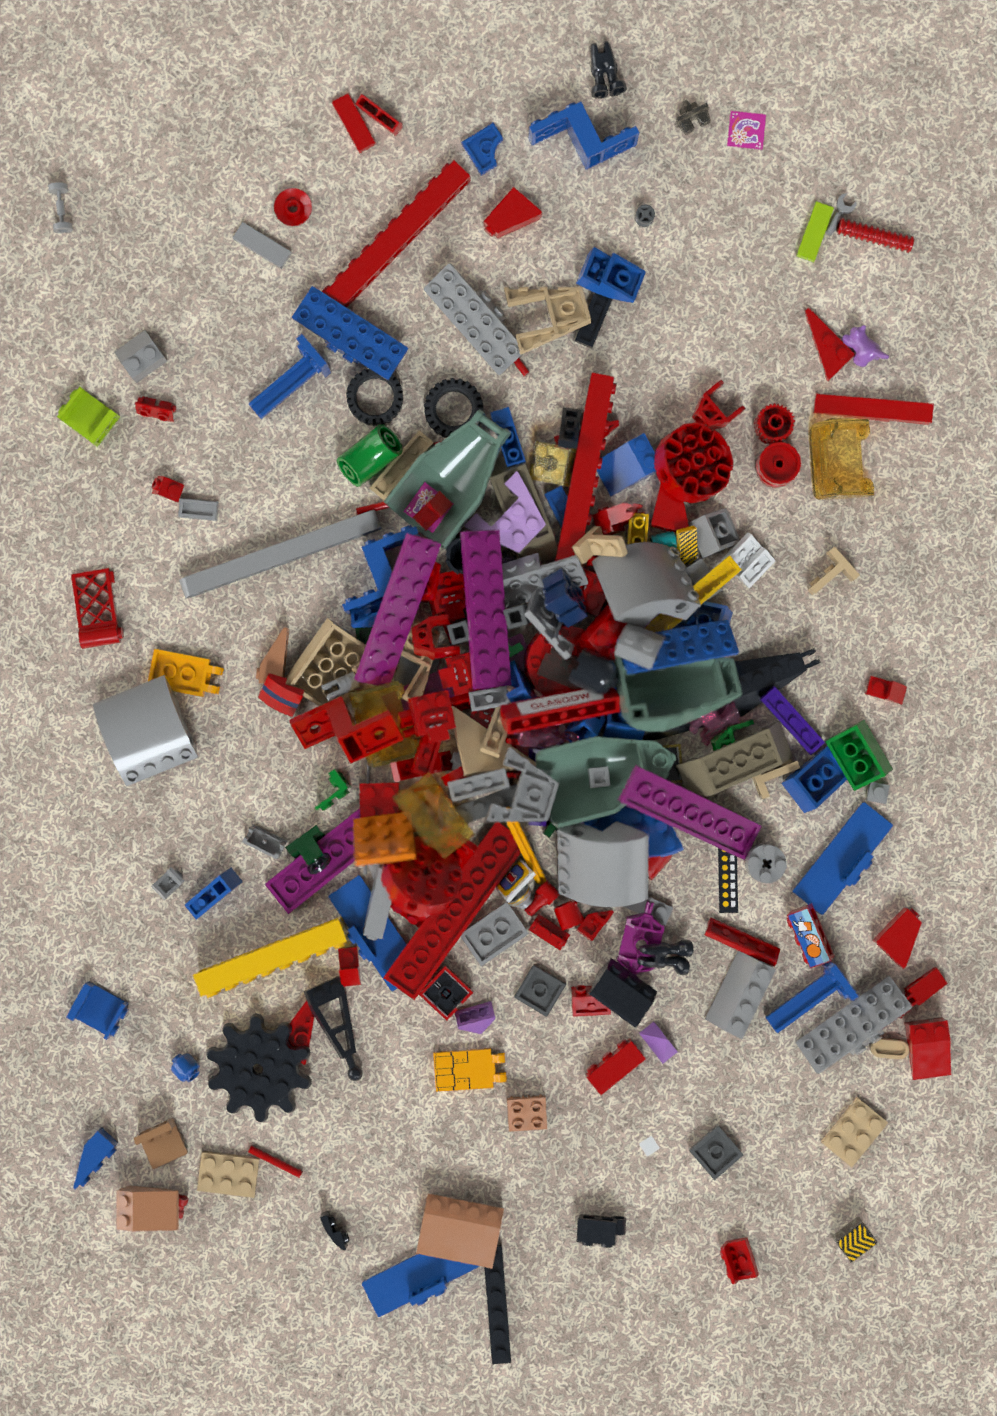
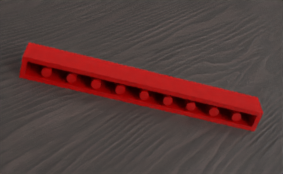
M455 160L445 164L441 169L442 173L438 177L434 176L428 182V187L424 191L420 190L414 197L415 200L411 204H406L401 210L402 213L388 223L389 227L384 232L380 231L375 236V241L371 245L367 244L362 249V254L358 258L352 259L345 272L341 271L335 277V282L331 286L327 285L322 292L347 308L471 182L470 175Z
M591 373L556 561L575 556L573 546L586 534V525L590 526L592 514H589L590 506L594 507L596 497L592 493L593 488L598 486L599 477L596 476L597 469H601L603 460L599 456L600 451L605 449L606 439H603L604 431L608 432L610 423L606 419L607 414L612 412L613 402L610 401L611 394L615 395L617 383H613V376Z

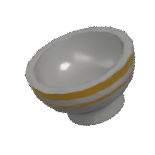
M526 884L507 903L520 909L527 908L532 902L529 885Z

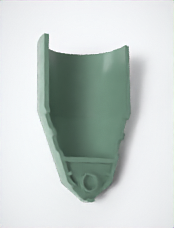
M592 737L538 751L536 754V768L542 770L559 783L549 815L553 825L560 828L618 812L626 806L618 801L635 765L666 779L671 766L676 760V756L658 742ZM608 767L610 786L590 788L588 769Z

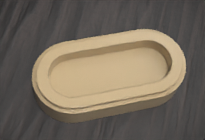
M881 1038L874 1044L870 1043V1051L878 1058L904 1059L909 1054V1046L901 1039Z

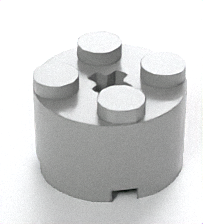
M757 844L750 849L745 859V868L753 879L762 883H773L783 876L787 868L786 858L783 852L773 845ZM763 859L769 860L768 867H762V865L764 864L762 861Z

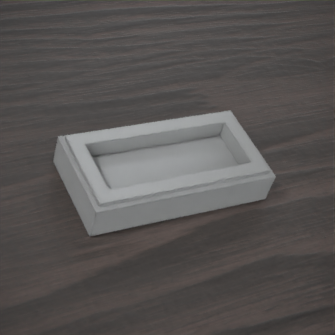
M180 498L178 517L217 521L219 502Z

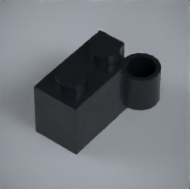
M580 1214L578 1217L577 1242H582L584 1246L601 1244V1247L612 1248L617 1243V1235L626 1234V1217Z

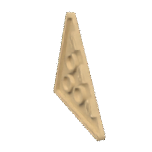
M452 706L456 724L454 733L465 776L478 775L505 768V772L518 771L503 765L509 747L513 748L516 753L526 758L536 767V762L505 741L498 758L481 752L480 750L488 729Z

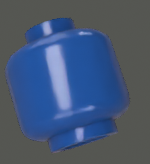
M180 1053L173 1058L171 1071L181 1082H191L199 1075L200 1064L191 1054L185 1053L182 1055Z

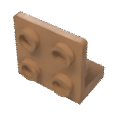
M173 1118L144 1130L133 1138L136 1145L142 1144L152 1169L188 1153Z

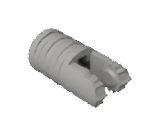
M354 672L321 686L324 691L335 686L339 689L326 697L328 701L360 688L359 682L354 679Z

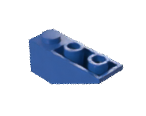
M509 407L490 412L493 422L511 432L508 439L501 446L507 467L526 462Z
M102 1127L84 1145L73 1186L75 1190L79 1185L84 1187L91 1179L89 1174L92 1171L96 1173L104 1165L101 1161L105 1157L110 1158L117 1150L115 1146L118 1142Z

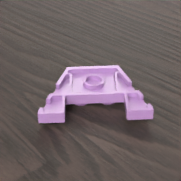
M516 471L505 483V486L518 497V500L492 527L477 513L464 527L472 531L499 530L500 545L520 553L546 524L522 478Z

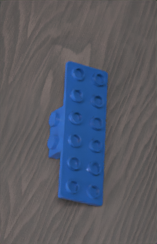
M313 286L292 316L293 320L324 339L327 349L333 353L338 351L343 354L342 358L349 363L355 362L358 364L360 362L386 380L390 379L408 351L407 346Z
M726 619L655 632L664 636L665 639L651 670L737 655L739 649L729 621ZM622 658L627 674L650 671L648 668Z
M862 802L796 885L793 893L807 904L812 903L814 909L823 915L846 886L856 885L861 878L859 876L863 870L866 871L872 865L873 861L871 860L874 857L871 855L872 852L891 830L893 824L865 802Z
M358 875L330 894L328 898L349 927V934L347 936L353 944L356 943L360 948L358 952L362 959H367L368 962L371 961L383 978L407 944L389 917L387 918L382 939L371 940L363 935L371 890L362 877ZM383 978V980L385 981V983L391 991L397 989L394 985H392L390 982Z
M416 1254L364 1280L362 1286L377 1316L381 1317L409 1302L411 1306L415 1304L419 1306L427 1302V1298L433 1295L435 1297L442 1295L445 1289H447L448 1282L480 1266Z

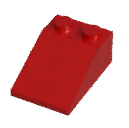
M940 1017L904 1022L907 1044L909 1046L912 1080L951 1075V1040L948 1020Z

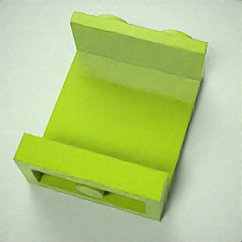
M79 386L78 389L72 391L67 404L60 407L57 418L98 447L120 416Z

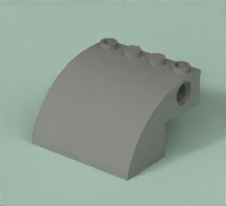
M650 542L625 545L628 553L624 557L599 556L592 561L615 620L645 628L658 613L687 620L701 606L698 599L699 595L694 590L692 580L685 570L686 566L682 563L679 557L680 553L675 547Z
M165 675L93 704L97 723L106 747L126 786L198 758L197 746L181 716L180 704Z
M617 821L603 832L582 823L564 826L557 830L559 894L583 904L599 907L629 906L648 899V834Z

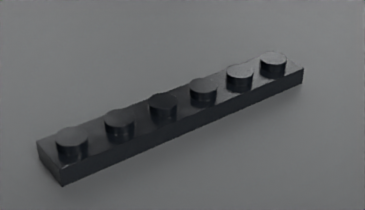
M497 1245L493 1267H484L492 1365L511 1363L502 1245Z

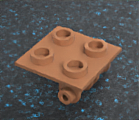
M539 1094L531 1098L530 1095H528V1098H524V1095H522V1098L513 1096L507 1098L509 1132L547 1129L545 1096Z

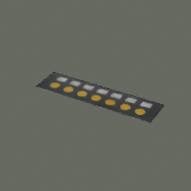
M718 848L719 913H738L737 856Z

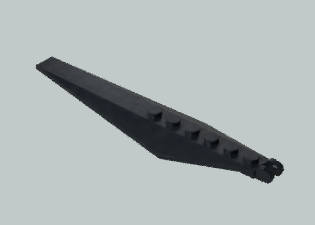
M815 648L803 653L798 652L735 661L742 691L740 697L704 716L666 731H645L642 741H654L743 717L762 703L760 698L771 687L775 686L780 690L807 671V668L820 664L819 659H815L808 664H805L802 657L814 654L816 652ZM603 730L599 731L595 737H603Z

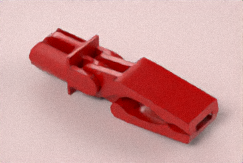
M933 967L903 988L905 991L902 993L912 1007L916 1004L919 1006L948 983L938 968Z

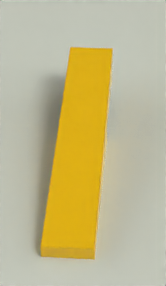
M730 555L693 585L694 590L699 595L698 599L701 604L742 570ZM660 613L645 629L652 632L670 630L683 619Z

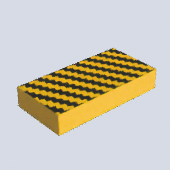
M693 525L676 530L677 550L680 553L679 557L682 563L685 565L698 561L697 528Z

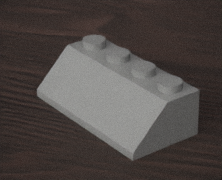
M738 951L705 1020L743 1039L776 969Z

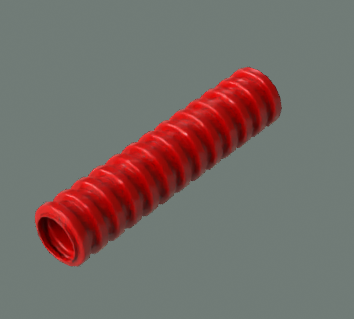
M843 217L840 219L837 227V235H849V238L853 236L856 240L860 238V241H872V244L877 243L879 246L883 244V247L889 246L891 249L895 247V250L900 249L902 252L906 250V253L911 252L915 240L914 236L908 237L907 234L903 236L902 233L897 234L896 231L892 233L891 230L885 231L884 228L880 230L879 227L874 228L873 225L870 227L868 224L862 225V222H850V219L846 221Z

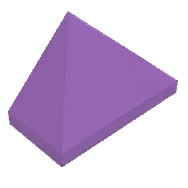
M491 1001L455 1012L458 1029L482 1034L496 1019Z
M654 1021L639 1032L662 1064L678 1052Z

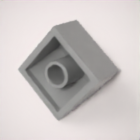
M146 330L114 352L136 383L167 362Z
M727 508L703 515L688 523L689 527L694 525L697 528V546L703 558L731 548L740 541Z
M628 623L617 643L614 655L651 670L665 637Z

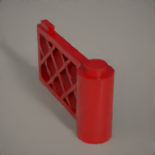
M109 568L71 574L79 628L78 638L81 648L86 649L121 643V639L124 638V632L117 622L112 583H115L114 572H110ZM99 574H106V581L102 587L94 582ZM85 577L89 580L83 590L78 587L76 578ZM92 583L100 588L94 597L86 593ZM103 591L109 595L105 605L97 600ZM84 594L92 599L86 608L80 605V599ZM94 602L103 607L97 616L88 611ZM106 609L111 612L112 621L104 622L100 619V616ZM87 612L95 617L91 624L83 625L82 619Z

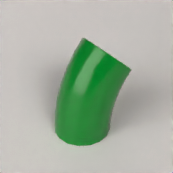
M380 424L341 454L336 461L346 479L354 486L361 487L401 455L403 448L397 435L386 425Z

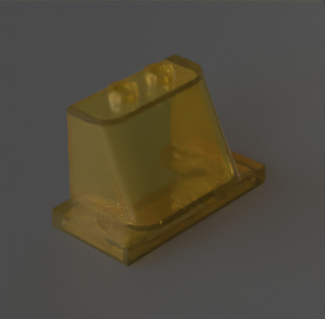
M430 772L411 787L402 790L393 797L425 843L437 849L443 858H446L475 835L474 831Z

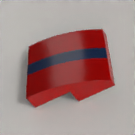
M268 673L258 698L274 710L293 717L303 697L304 690L286 685L287 678Z

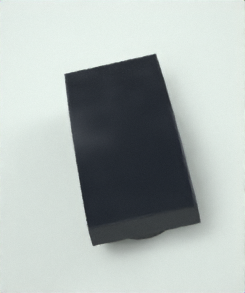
M329 1210L322 1212L320 1220L328 1236L342 1251L346 1250L350 1242L347 1231H343L342 1226L334 1228L336 1221L334 1215L330 1216Z

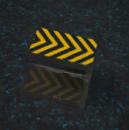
M856 1217L832 1235L834 1241L851 1263L878 1243L860 1217Z

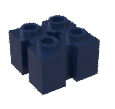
M562 568L542 579L544 587L542 591L546 600L544 604L549 611L554 612L559 622H563L569 628L588 617L586 606L583 604L585 600L582 589L575 582L571 581L569 575Z

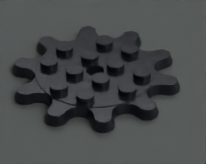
M255 1013L250 1017L249 1028L244 1031L239 1030L233 1023H226L222 1028V1032L227 1039L226 1046L223 1048L210 1047L206 1052L207 1058L217 1063L220 1068L217 1075L209 1078V1088L211 1090L225 1089L229 1093L230 1098L226 1104V1109L231 1114L237 1113L242 1106L246 1105L253 1109L256 1121L262 1123L268 1119L269 1108L273 1105L279 1106L286 1113H292L296 1108V1103L291 1097L292 1090L295 1088L308 1089L312 1085L311 1077L301 1073L299 1070L300 1062L308 1059L311 1054L309 1047L305 1045L294 1047L289 1043L288 1038L292 1032L290 1023L282 1022L277 1029L269 1030L265 1027L264 1018L259 1013ZM260 1064L263 1067V1072L257 1074L253 1066Z

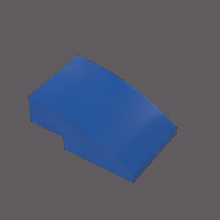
M593 247L586 257L576 284L599 295L633 303L646 271L615 253L609 256Z

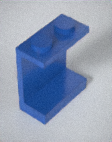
M515 660L511 661V686L515 687V689L506 693L509 701L513 703L537 698L523 671Z
M88 981L84 983L66 1018L71 1021L77 1019L105 1034L103 1038L107 1040L111 1036L114 1037L120 1026L117 1024L120 1019L126 1017L129 1011L127 1009L129 1003Z

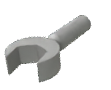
M847 193L842 194L837 200L836 207L839 212L836 213L826 230V233L832 236L843 214L851 213L856 207V202L851 207L844 205L843 198Z

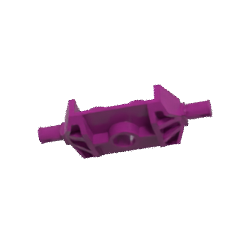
M646 901L643 913L626 916V925L619 954L616 957L623 967L635 975L639 974V972H648L655 969L641 966L637 963L639 956L650 957L651 955L640 952L636 947V943L639 940H644L646 944L661 943L664 933V924L651 914L654 906L652 901Z

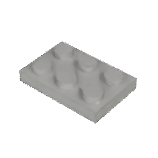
M505 902L466 929L461 938L480 966H483L529 933L511 906Z

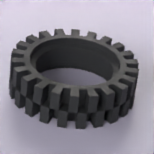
M450 378V380L444 379L441 383H436L435 387L429 390V394H427L426 401L424 402L425 417L430 428L443 438L449 437L451 433L469 422L478 410L484 411L483 400L477 388L461 378L455 380V378ZM450 392H459L470 400L472 411L466 422L461 425L450 426L438 418L436 407L443 395Z

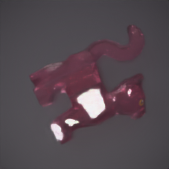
M731 701L722 714L714 710L688 722L691 723L689 730L695 735L698 733V728L704 725L705 728L699 733V736L702 738L701 742L708 746L713 736L722 733L729 725L741 722L740 713L734 706L735 702Z
M560 724L514 733L519 735L518 742L520 746L546 748L552 745L563 744L566 739H570L573 742L579 741L578 735L574 732L566 731L560 734L558 730Z

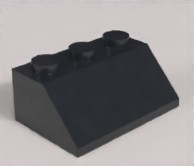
M612 958L598 971L589 995L634 1028L640 1024L652 1006L657 991L652 986L646 984Z

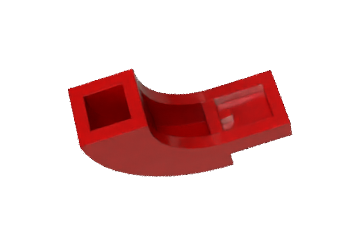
M450 750L437 754L431 774L452 769L453 763L450 762ZM414 758L390 763L394 782L420 777V775L410 772Z

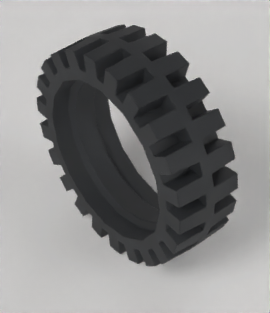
M364 369L361 373H357L351 379L350 385H348L346 393L348 407L354 417L366 425H385V423H389L392 419L396 418L402 409L403 390L398 379L393 374L389 380H386L374 371ZM370 379H380L387 382L394 393L391 407L380 415L365 413L359 408L357 403L359 387Z

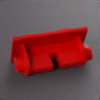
M145 396L138 397V401H135L136 414H140L143 417L157 418L161 421L174 422L173 413L176 412L177 406L173 405L172 402L160 400L157 406L156 399Z
M540 914L536 916L528 929L558 950L565 946L571 935Z

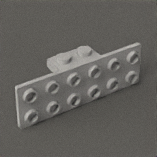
M451 263L424 287V291L498 375H501L521 356L516 337L503 323L506 319L503 310L492 303V298L486 291L479 290L476 292Z
M536 553L503 563L505 609L529 602L532 593L536 589L542 591V588H544L542 579L561 568L569 575L571 581L575 582L579 587L588 584V579L578 556L575 555L541 565V558Z
M888 976L796 1041V1044L815 1072L820 1074L848 1053L859 1055L866 1050L865 1046L871 1042L872 1044L878 1042L882 1038L881 1035L884 1034L882 1029L911 1010L912 1005L893 979Z

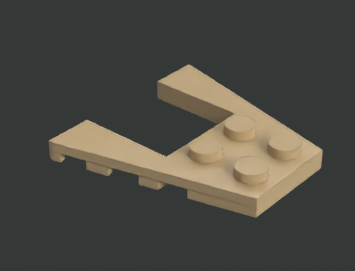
M504 287L508 307L546 300L552 327L516 334L520 355L591 323L582 287H558V289H547V287H540V289H528V287L509 289V287Z
M414 618L411 628L419 624L420 621ZM432 628L433 645L437 647L440 632ZM411 629L401 656L418 664L420 668L402 696V699L406 701L409 698L424 694L433 662L429 657L414 654ZM360 662L352 668L354 673L357 672Z

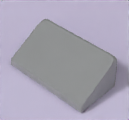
M507 686L469 692L472 712L496 708L510 703L506 695L508 693Z

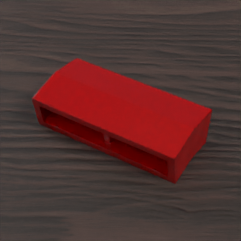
M360 95L355 105L394 136H397L403 128V124L366 95ZM365 103H368L378 112L376 113V115H374L363 105ZM383 115L395 124L393 128L381 120Z

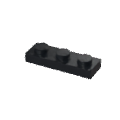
M594 293L588 307L591 323L579 329L575 339L576 343L591 349L593 348L613 299Z
M563 407L558 441L559 447L577 449L582 410Z

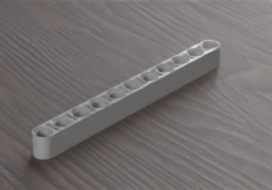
M368 511L181 578L179 582L185 598H191L382 529L376 511Z

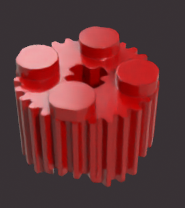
M776 403L766 405L758 413L754 422V432H757L756 436H759L758 439L762 443L769 445L786 440L794 430L793 427L795 425L793 423L795 420L793 418L795 416H792L793 412L787 410V407H783V405H776ZM772 421H774V423H778V426L776 428L771 426Z

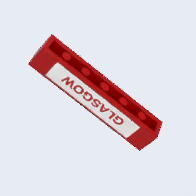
M612 687L603 695L579 689L500 705V721L508 735L620 712V696L617 690Z

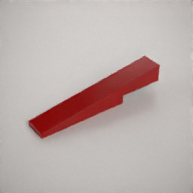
M816 394L813 413L884 422L896 421L929 425L932 423L934 403Z

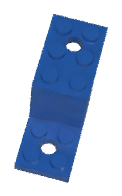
M575 102L570 103L564 110L560 112L554 111L548 115V118L543 120L537 119L529 126V141L532 146L566 130L585 170L637 146L639 138L637 126L633 128L626 127L620 131V134L616 136L610 135L603 139L601 143L582 102L577 104Z
M408 525L401 528L399 533L394 534L390 532L383 535L381 540L376 541L372 539L364 543L365 546L362 547L378 591L371 589L364 592V596L360 598L353 596L346 599V603L342 604L347 614H351L355 610L383 599L393 573L385 551L403 545L407 533L419 536L416 526Z

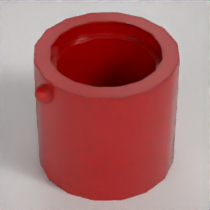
M575 900L553 908L562 930L572 928L585 921Z

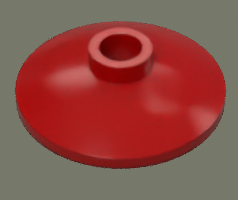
M289 188L283 190L276 197L274 212L281 223L287 226H299L309 219L312 212V203L304 191L297 188ZM291 207H297V211L291 212Z

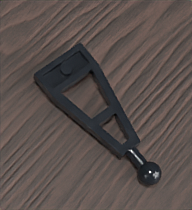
M336 976L303 992L311 1012L340 1059H346L349 1067L347 1072L348 1078L352 1081H358L362 1078L363 1071L359 1066H356L352 1055L356 1053L347 996L341 984L340 976ZM339 998L343 1024L331 1029L318 1007ZM345 1031L348 1047L346 1050L343 1049L335 1036Z

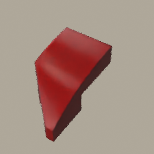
M609 910L587 914L584 918L585 921L578 926L576 931L592 942L614 911Z

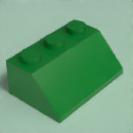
M864 719L825 741L854 791L886 776L893 770Z

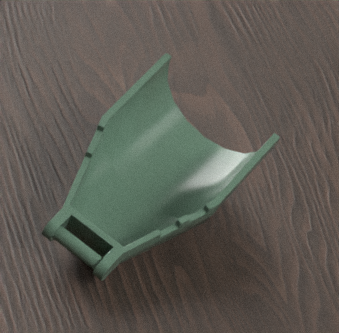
M478 410L469 422L451 433L442 442L435 444L426 453L424 452L419 455L384 502L412 527L416 526L417 530L428 539L441 543V548L446 550L451 541L454 540L480 506L500 448L511 432L506 428L503 429L486 417L483 411ZM482 422L499 435L498 438L495 439L477 425ZM424 482L437 492L440 490L454 504L433 533L429 530L425 531L413 518L403 512Z

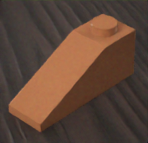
M282 629L261 662L260 668H257L256 679L259 680L260 684H264L268 673L285 678L290 629Z

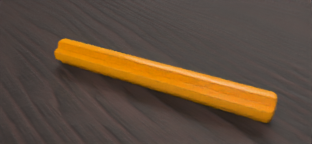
M506 822L527 866L536 874L533 877L535 882L539 885L543 884L546 881L545 874L520 823Z

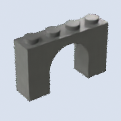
M527 604L503 610L507 629L531 622L524 615ZM467 620L447 626L452 645L469 640Z
M518 783L509 786V788L450 808L449 811L455 827L458 828L487 817L491 804L504 808L511 807Z

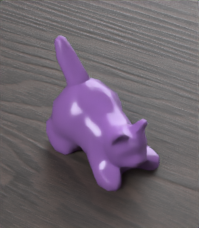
M865 325L853 327L850 330V335L845 334L842 337L843 342L855 350L856 355L853 361L860 367H865L872 360L889 358V355L882 351L880 345L866 335Z

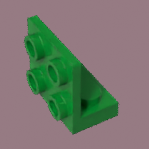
M338 768L328 773L330 775L328 780L334 788L338 787L339 790L314 807L316 810H327L334 805V799H342L350 793L348 789L351 788V785Z

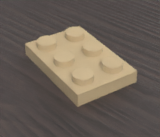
M857 1097L823 1138L821 1143L852 1168L886 1127L888 1122Z
M202 1151L197 1191L254 1198L260 1158Z

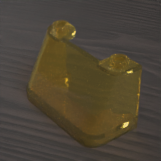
M830 418L815 423L810 427L809 442L813 494L817 500L874 496L872 480L870 478H863L861 441L867 439L870 434L869 419Z
M396 680L349 692L356 724L389 710L399 728L397 724L398 712L404 711L401 703L402 695L404 694L402 683ZM408 727L399 728L401 734L402 731L408 729ZM382 731L376 732L375 735L382 733ZM412 736L403 737L404 740L365 757L370 767L376 768L414 757L419 745L417 739H413Z

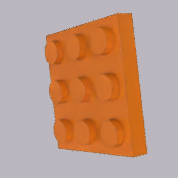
M412 812L353 819L356 866L415 859Z

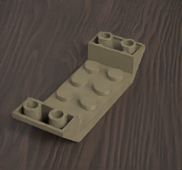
M504 456L497 457L489 481L492 484L503 514L518 500V497L505 486V483L517 471L546 524L526 547L518 553L520 558L536 553L539 554L541 563L556 558L558 546L525 462L507 467Z
M776 721L761 728V731L704 756L691 758L677 764L676 767L685 789L701 797H707L784 764L793 757L780 722Z

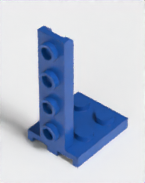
M303 334L296 338L298 342L297 348L303 358L248 404L261 420L316 373L319 374L321 372L325 378L331 374L326 361Z
M831 961L822 964L825 969L823 975L765 1016L776 1033L789 1026L836 990L845 999L849 998L854 1001L859 997L836 964Z

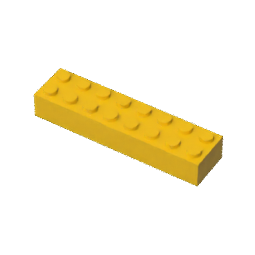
M340 916L199 970L193 974V978L200 997L206 995L207 998H210L221 992L223 988L225 991L236 988L239 982L243 981V984L252 982L257 978V975L261 974L262 977L272 974L278 967L280 970L290 967L294 961L298 963L307 961L312 954H316L317 957L327 953L331 947H334V949L341 948L347 944L349 939L347 934L349 933L344 920Z

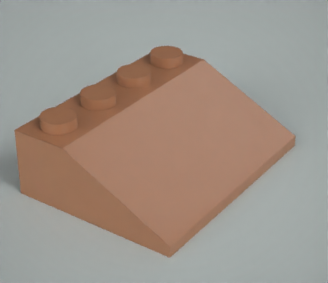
M427 1194L416 1254L492 1268L504 1208Z

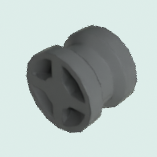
M644 204L637 209L635 221L640 227H649L653 223L655 211L652 206Z

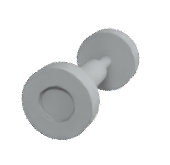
M62 182L51 183L48 185V190L51 194H57L56 208L57 215L60 216V222L53 224V231L55 233L72 232V223L64 222V201L61 200V194L68 192V185Z

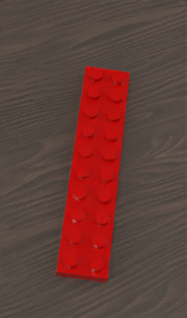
M499 822L494 823L478 845L474 854L461 869L463 874L462 887L447 909L437 914H431V916L424 920L383 978L414 1001L520 855L521 851L509 829Z

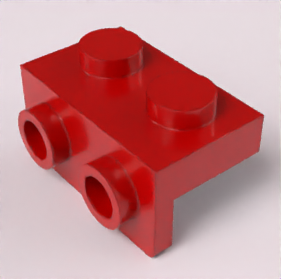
M748 1238L726 1241L721 1247L720 1255L722 1260L725 1261L727 1267L726 1274L731 1280L732 1285L737 1284L739 1280L758 1277L759 1272Z

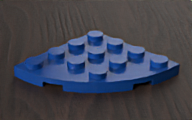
M628 805L614 814L583 821L585 825L601 832L617 821L648 834V857H666L684 850L672 826Z

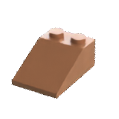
M133 1185L116 1190V1229L125 1231L179 1230V1190Z

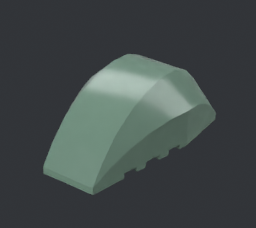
M615 655V664L618 670L616 677L619 678L616 689L620 696L622 717L629 725L638 730L653 732L675 728L704 716L742 695L734 659L721 657L627 674L622 658Z

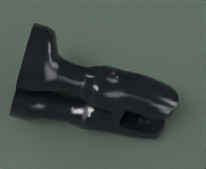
M609 41L603 42L604 53H599L596 43H592L590 47L592 66L590 71L595 78V85L591 88V95L596 99L608 96L604 73L608 77L611 97L618 96L627 90L626 83L623 80H618V65L615 62Z
M684 939L675 944L661 942L641 945L639 951L651 956H639L637 963L641 966L658 969L669 966L673 967L677 974L687 975L690 970V964L685 957L692 956L694 952L693 943L690 940ZM668 954H677V955H678V956L666 957Z

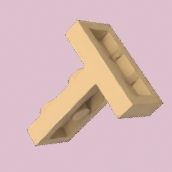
M600 526L592 527L573 546L575 555L578 556L580 563L583 564L593 555L624 557L628 553L622 536L603 535Z
M835 546L826 553L835 563V566L833 564L829 565L824 570V576L821 578L817 576L809 583L811 587L808 591L811 595L816 594L841 571L850 582L860 576Z
M789 759L780 767L752 777L760 799L770 797L764 782L799 769L798 761L792 762Z

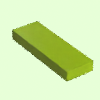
M816 201L796 254L797 257L814 263L834 207Z

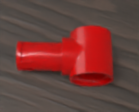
M548 880L538 887L535 891V898L524 909L531 917L541 907L547 904L550 905L560 895L559 891Z

